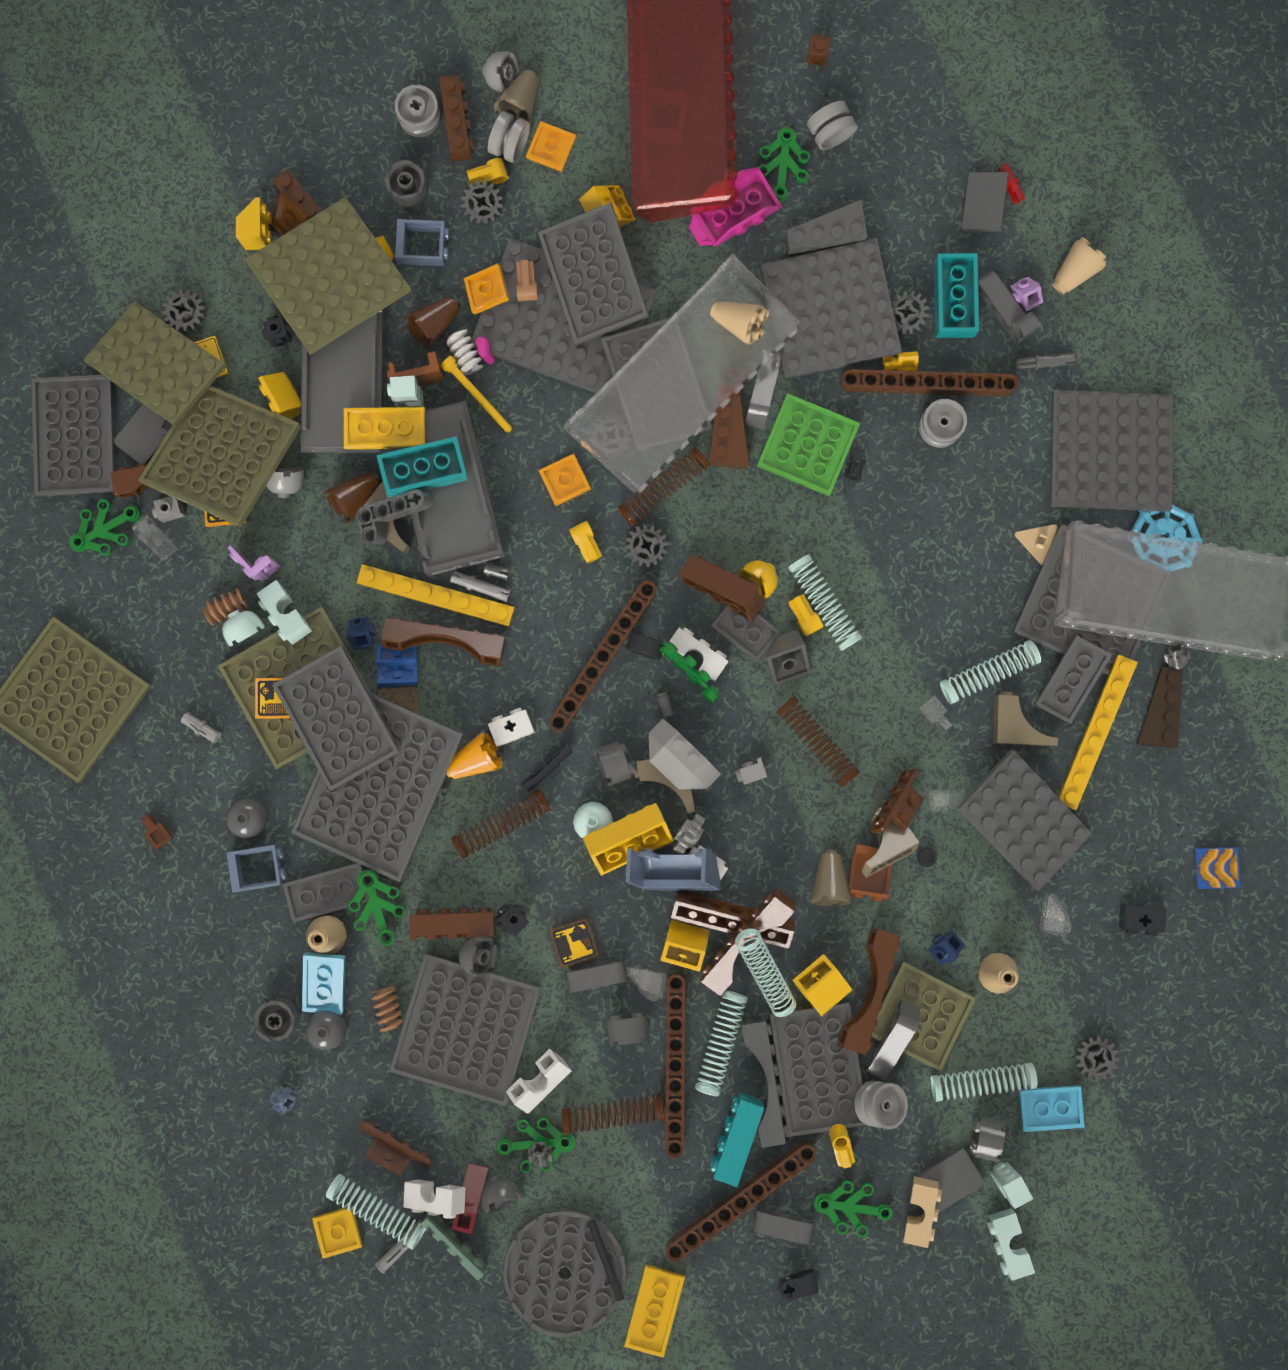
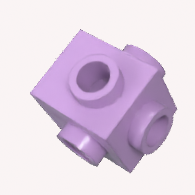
M1023 278L1011 285L1013 293L1011 295L1025 311L1043 303L1041 287L1038 282L1033 281L1031 278Z

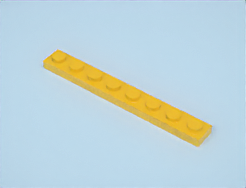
M363 564L357 579V584L508 627L510 626L515 609L512 606Z
M1117 655L1059 793L1058 798L1071 809L1077 810L1138 663L1124 656Z

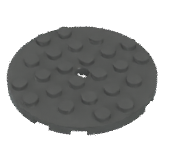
M559 1209L533 1218L519 1230L506 1254L503 1271L504 1286L513 1309L520 1318L522 1317L531 1324V1327L548 1335L561 1337L576 1336L592 1328L595 1329L608 1319V1316L620 1302L615 1298L587 1222L590 1220H595L622 1293L624 1292L626 1263L621 1245L614 1233L602 1221L585 1212ZM567 1267L571 1274L564 1278L559 1274V1271Z

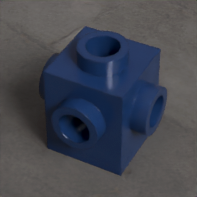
M368 616L348 620L346 636L348 641L351 640L353 649L358 650L374 646L373 635H376L374 623L370 624Z
M951 930L944 935L941 933L936 935L931 940L933 944L929 947L928 951L942 965L946 962L952 963L955 961L965 944Z

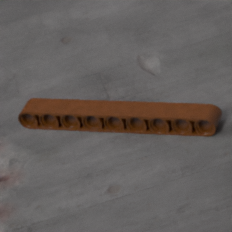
M851 369L843 374L840 385L843 390L848 392L1009 396L1018 387V379L1012 374ZM851 377L854 379L855 383L848 384L845 381V378ZM865 378H872L874 384L868 385L865 382ZM885 379H892L894 385H887ZM911 379L914 385L908 386L904 380ZM926 379L931 380L932 383H933V386H932V387L927 386V385L924 383V380H926ZM944 380L951 381L953 387H947L944 384ZM964 381H970L972 388H967L964 385ZM984 381L990 382L992 388H986ZM1003 382H1009L1011 389L1005 388Z
M644 581L638 586L552 715L550 727L554 731L563 732L568 728L656 595V586L653 582ZM650 586L653 592L651 595L646 596L642 593V588ZM633 603H640L642 609L639 612H633L630 608ZM628 619L631 625L629 628L623 629L620 627V621ZM612 635L620 638V642L617 645L609 643V638ZM600 652H607L609 658L607 661L601 662L598 660V654ZM590 668H595L598 671V675L593 679L587 677V671ZM578 685L586 686L587 691L584 695L576 693ZM568 701H573L576 705L575 710L572 712L565 710V704ZM556 718L564 719V726L560 729L554 727V720Z
M676 972L670 974L667 978L665 1148L667 1155L671 1158H679L684 1152L685 980L680 973ZM673 978H679L682 983L679 987L674 988L670 985V981ZM673 998L681 1000V1005L678 1008H673L670 1005V1001ZM679 1019L681 1021L680 1027L672 1028L670 1026L671 1020ZM673 1039H678L681 1045L679 1048L674 1049L670 1046V1042ZM678 1060L681 1066L678 1069H672L670 1062ZM674 1080L679 1081L681 1084L676 1090L669 1086ZM677 1101L681 1106L677 1110H672L669 1107L670 1103ZM672 1122H678L680 1128L674 1131L669 1128V1125ZM678 1143L680 1145L679 1150H670V1144Z
M808 1141L800 1142L672 1237L666 1244L667 1258L672 1262L681 1261L810 1165L816 1159L814 1146ZM810 1148L811 1154L809 1156H802V1150ZM789 1160L795 1162L794 1167L791 1169L785 1167V1163ZM773 1172L779 1174L778 1179L775 1181L768 1179L769 1175ZM761 1185L763 1188L759 1193H755L752 1191L753 1186ZM744 1197L746 1202L743 1205H738L735 1203L736 1199ZM726 1209L730 1213L727 1217H721L719 1212ZM705 1222L713 1223L711 1229H704L702 1226ZM689 1234L697 1236L693 1242L688 1241L686 1237ZM677 1246L680 1248V1251L677 1254H673L670 1252V1248Z

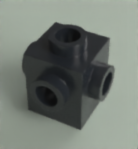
M272 316L263 322V337L273 347L283 346L292 341L290 336L292 329L282 316Z
M512 904L503 905L497 911L498 915L495 917L498 921L496 925L504 933L507 931L514 937L526 927L529 921L523 916L525 912L517 904L515 906Z

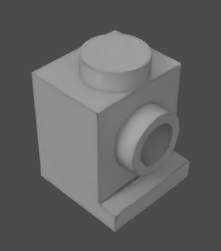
M170 496L153 501L154 507L151 508L153 516L163 523L186 516L182 501ZM168 505V509L164 511L163 506Z
M761 758L756 759V764H753V761L741 764L742 769L735 771L738 782L742 781L743 785L767 777Z

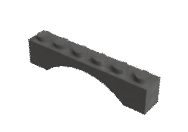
M765 1019L741 1022L744 1044L759 1060L767 1083L766 1104L758 1125L761 1148L786 1144L785 1138L788 1137L787 1126L782 1124V1117H785L783 1104L779 1105L778 1097H781L782 1093L780 1084H776L775 1076H778L777 1064L772 1062L775 1050L774 1045L769 1043L768 1036H772L770 1023L766 1024Z

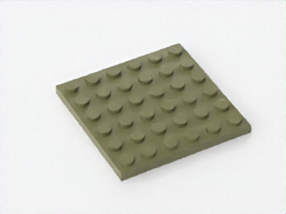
M346 197L244 259L310 355L411 292L407 282Z
M210 386L176 427L174 425L171 426L138 480L144 485L242 527L299 432L301 425L298 422Z
M322 606L303 617L312 632L293 645L288 640L283 641L278 632L218 665L276 770L306 754L308 750L290 718L255 719V678H285L337 647L344 646L366 689L371 692Z
M52 617L0 688V727L74 781L81 783L152 685L61 620Z

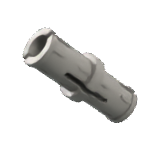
M189 712L183 715L181 723L194 730V733L198 736H204L213 744L220 739L221 733L207 725L208 723L205 720L201 721Z

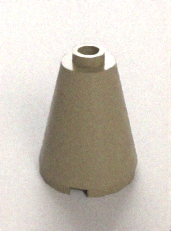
M531 70L522 71L496 100L494 104L495 112L497 110L499 113L505 111L512 114L515 121L522 118L531 122L539 84V78L536 73Z
M825 850V853L820 856L810 897V903L813 902L814 905L833 906V904L839 903V906L851 904L842 858L840 854H837L836 850Z

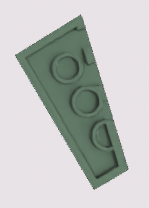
M426 1213L421 1225L425 1229L429 1226L433 1232L432 1236L437 1241L443 1240L447 1251L453 1256L458 1255L460 1257V1264L475 1279L479 1280L484 1276L486 1269L484 1268L485 1263L483 1260L471 1253L472 1249L465 1241L461 1242L457 1237V1231L452 1230V1226L448 1227L444 1222L443 1215L432 1216Z

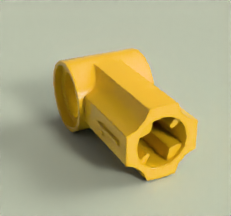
M502 158L491 159L486 165L467 170L469 181L473 186H476V180L479 181L480 185H483L484 180L487 181V184H500L508 180Z
M587 521L569 529L575 544L579 546L587 563L597 560L602 556Z
M804 594L788 602L805 637L823 628L819 616L816 612H813Z
M835 1124L830 1128L829 1135L837 1164L843 1168H848L855 1163L850 1138L844 1125Z

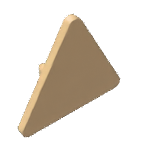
M1053 524L1015 533V537L1042 565L1055 537L1057 525Z

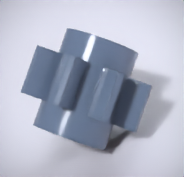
M282 1086L275 1089L269 1101L273 1104L272 1109L277 1112L281 1110L284 1113L290 1110L295 1104L296 1096L293 1095L294 1091L289 1087L284 1088Z

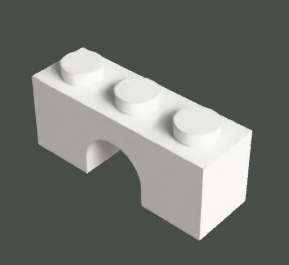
M684 627L683 630L678 628L669 642H672L678 648L677 652L682 656H685L690 651L700 653L703 658V664L698 672L701 670L706 671L711 677L710 680L715 682L728 663V660H726L727 656L719 650L716 652L709 648L711 645L703 639L699 641L693 637L694 633Z
M551 1049L535 1062L540 1072L534 1079L526 1081L520 1077L506 1091L514 1105L527 1114L571 1072L564 1059Z
M417 1179L405 1182L403 1207L412 1209V1212L421 1213L426 1211L427 1215L432 1216L443 1214V1218L449 1219L456 1218L457 1214L464 1213L465 1187L450 1184L436 1187L435 1196L433 1190L434 1182Z

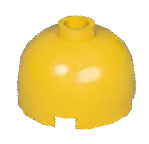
M760 560L751 561L738 572L742 579L748 582L752 580L760 586L764 600L770 597L777 588L778 577L776 569L770 563Z

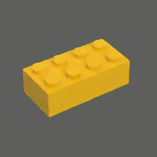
M656 803L648 805L642 810L629 814L625 818L609 823L607 826L582 837L601 876L627 864V849L641 852V849H652L655 851L674 842Z

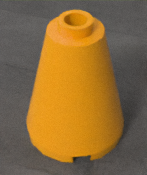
M482 732L460 749L453 759L447 776L458 779L502 768L501 756L497 757L495 751L498 748L488 733L484 734Z

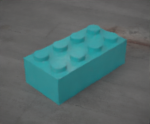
M978 253L937 254L934 260L935 338H975L979 332Z
M457 437L377 455L387 498L411 490L426 491L467 481V474Z
M738 1092L737 1097L733 1096L730 1104V1108H732L731 1115L726 1116L723 1125L725 1128L724 1136H719L716 1146L718 1147L717 1155L713 1154L710 1162L713 1178L735 1187L738 1186L764 1110L762 1100Z

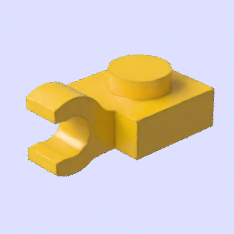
M918 352L898 353L897 358L893 356L883 358L884 370L918 371Z

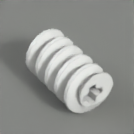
M467 329L453 333L448 337L446 343L450 347L451 354H454L453 358L458 361V368H461L460 371L464 375L472 374L483 367V365H478L482 360L481 357L475 358L478 351H471L475 347L474 343L468 344L471 337H464L468 333Z

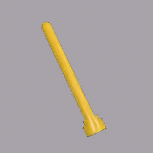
M450 355L445 359L440 367L445 372L452 373L505 432H511L512 427L457 368V361L453 356Z

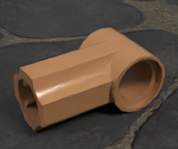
M521 260L516 262L518 302L538 300L533 261Z

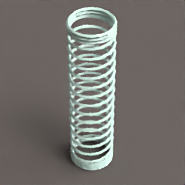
M808 554L791 564L788 569L792 573L798 571L794 578L802 576L797 583L806 581L801 586V589L809 587L804 594L813 592L808 596V599L817 597L812 601L811 605L821 602L815 607V610L825 607L818 615L829 612L821 621L833 617L825 626L837 622L828 632L841 627L832 634V637L842 634L835 640L836 643L846 639L838 646L841 649L840 651H843L862 639V637L858 633L859 631L843 637L854 629L855 625L839 632L850 624L852 620L835 627L846 619L848 615L831 622L842 614L845 609L827 617L839 608L841 604L823 612L835 603L838 598L819 607L835 593L818 600L831 590V588H828L814 595L827 585L828 582L810 590L823 580L824 577L806 585L819 575L820 571L802 580L815 570L817 566L798 575L814 562L811 561L812 558Z
M1031 640L1025 641L1024 645L1019 644L1018 648L1013 647L1012 651L1002 652L1001 656L996 655L995 659L990 658L989 662L985 660L983 664L979 663L978 667L973 666L972 670L967 669L966 673L962 671L960 675L955 674V679L949 677V681L946 679L942 680L940 686L945 698L950 704L959 701V697L951 684V679L955 681L961 697L965 698L956 676L961 679L966 693L969 696L971 695L966 682L962 678V673L967 676L972 691L974 693L977 692L974 683L968 676V670L973 674L977 687L982 690V685L974 673V668L978 670L982 683L988 688V683L980 671L979 665L984 668L991 685H994L993 678L985 667V662L989 664L995 680L999 682V676L992 666L991 660L995 662L1000 676L1005 680V674L997 662V657L1001 659L1006 674L1011 677L1010 669L1002 658V654L1007 657L1013 673L1017 674L1016 667L1008 656L1009 651L1012 653L1018 669L1023 671L1022 665L1014 653V649L1018 650L1022 664L1028 669V662L1020 651V646L1024 648L1025 655L1032 666L1041 663V655L1037 646Z
M756 929L742 931L736 937L735 945L739 949L742 958H744L772 1013L777 1017H785L791 1014L796 1008V1000L784 981L779 968H777L759 931ZM748 935L758 936L757 938L746 940L741 946L738 945L740 940ZM757 939L754 943L742 947L747 941ZM779 989L777 992L770 994L774 990ZM782 993V994H781L780 996H778L777 998L772 999L774 996H776V995ZM785 999H789L785 1005L778 1008H774L776 1004H780ZM792 999V1003L789 1008L782 1012L774 1011V1009H781L785 1007Z
M728 990L724 991L722 998L734 1001L743 1007L720 1002V1004L734 1008L741 1013L730 1012L718 1008V1010L729 1013L739 1019L727 1018L718 1014L716 1016L729 1020L738 1026L718 1021L714 1022L729 1027L736 1032L724 1031L713 1027V1029L724 1032L734 1038H726L711 1033V1036L724 1039L732 1045L722 1044L713 1040H709V1042L726 1047L730 1051L707 1046L708 1049L721 1052L728 1057L705 1053L708 1056L719 1058L727 1064L703 1059L705 1062L718 1065L725 1070H717L701 1065L703 1068L716 1071L723 1076H714L700 1071V1074L713 1077L721 1083L698 1078L702 1082H697L695 1085L696 1090L712 1096H720L721 1087L719 1085L723 1084V1081L719 1078H725L722 1072H726L727 1069L724 1066L729 1065L725 1059H730L731 1057L727 1053L733 1052L730 1047L734 1046V1043L730 1040H736L733 1034H737L738 1031L735 1028L740 1027L735 1021L742 1020L738 1015L744 1014L740 1009L746 1008L744 1004L747 1003L748 999L742 994Z
M1028 1062L1022 1066L1017 1064L1016 1068L1013 1065L1010 1068L1004 1066L1003 1070L1001 1067H998L997 1070L992 1067L990 1071L985 1068L984 1072L979 1069L977 1073L972 1070L971 1075L968 1071L964 1075L962 1072H959L958 1076L954 1072L952 1076L947 1073L945 1078L942 1074L939 1077L938 1075H932V1093L936 1102L943 1101L940 1083L942 1076L947 1100L950 1099L947 1087L948 1075L951 1081L953 1098L956 1099L953 1076L955 1075L958 1082L959 1096L962 1099L961 1074L968 1098L969 1091L966 1082V1073H968L972 1094L975 1097V1087L972 1080L974 1072L977 1078L978 1092L981 1096L980 1071L983 1076L985 1093L988 1095V1085L985 1078L987 1070L990 1076L991 1091L995 1094L992 1069L996 1074L998 1092L1000 1094L1002 1092L998 1076V1070L1000 1069L1004 1089L1007 1093L1008 1085L1004 1074L1005 1068L1009 1072L1010 1087L1014 1092L1011 1067L1015 1070L1016 1084L1020 1091L1021 1084L1017 1072L1018 1066L1022 1071L1024 1089L1027 1090L1028 1084L1032 1090L1037 1088L1036 1070L1034 1065Z
M339 1174L335 1177L327 1190L326 1198L332 1201L337 1199V1205L342 1203L343 1208L348 1206V1211L353 1210L354 1215L359 1213V1218L364 1217L365 1222L370 1219V1225L376 1222V1228L381 1226L382 1232L387 1229V1235L392 1233L393 1239L398 1236V1242L404 1239L403 1244L404 1246L407 1245L409 1249L413 1250L425 1231L421 1223H419L408 1242L405 1243L416 1219L413 1220L406 1234L400 1239L401 1233L410 1219V1216H408L401 1230L394 1236L397 1226L405 1213H402L396 1226L389 1232V1228L399 1212V1209H397L390 1223L383 1229L386 1219L394 1206H391L384 1220L377 1226L381 1215L388 1206V1202L383 1206L379 1216L372 1223L373 1216L383 1200L381 1199L378 1202L373 1213L366 1220L368 1211L373 1206L377 1196L372 1199L367 1211L360 1216L363 1207L371 1196V1192L365 1198L361 1208L355 1213L356 1206L364 1196L366 1189L361 1192L356 1204L349 1209L352 1200L360 1190V1186L356 1188L350 1201L344 1206L345 1199L352 1191L355 1182L351 1184L345 1197L338 1203L340 1195L349 1183V1179L344 1183L345 1176Z

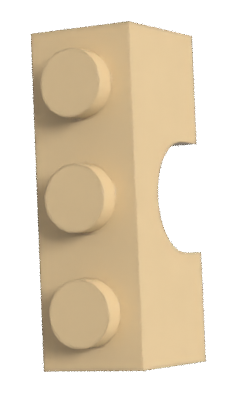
M914 1176L910 1203L921 1206L924 1213L918 1217L907 1215L903 1243L928 1248L929 1241L933 1242L935 1229L932 1228L933 1221L937 1222L939 1209H935L936 1202L941 1201L942 1195L938 1181Z

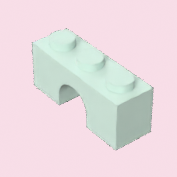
M415 376L390 377L387 391L395 406L424 407L423 390L418 386Z
M277 580L257 593L260 601H258L259 605L264 611L268 610L270 615L267 617L274 626L277 625L280 630L277 632L283 641L288 640L293 645L312 632L303 616L296 609L289 614H283L284 609L293 601Z
M1000 1162L993 1166V1170L989 1171L999 1191L1008 1199L1014 1209L1033 1199L1022 1177L1008 1162Z
M1010 1208L988 1215L990 1220L987 1223L991 1235H995L997 1241L994 1243L997 1254H1001L1003 1260L1000 1263L1003 1274L1008 1275L1012 1281L1034 1274L1035 1271L1026 1249L1012 1250L1009 1247L1012 1237L1022 1233L1017 1215L1013 1209Z

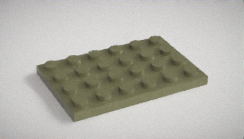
M135 301L84 359L89 366L175 427L226 368L223 362L174 328L169 327L167 323Z

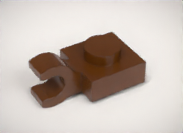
M151 813L141 818L142 823L148 829L144 835L155 850H158L174 838L163 822L156 824Z

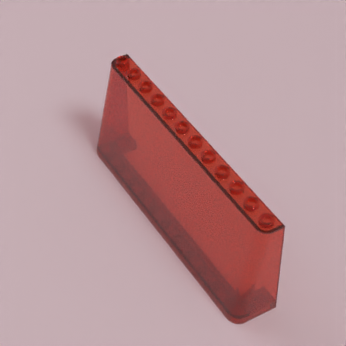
M627 0L632 205L635 213L648 223L736 206L738 193L735 187L737 171L734 160H736L737 155L734 148L736 133L733 128V121H735L733 101L735 100V95L732 90V82H734L732 63L734 57L731 51L733 36L730 24L733 21L730 13L732 0Z

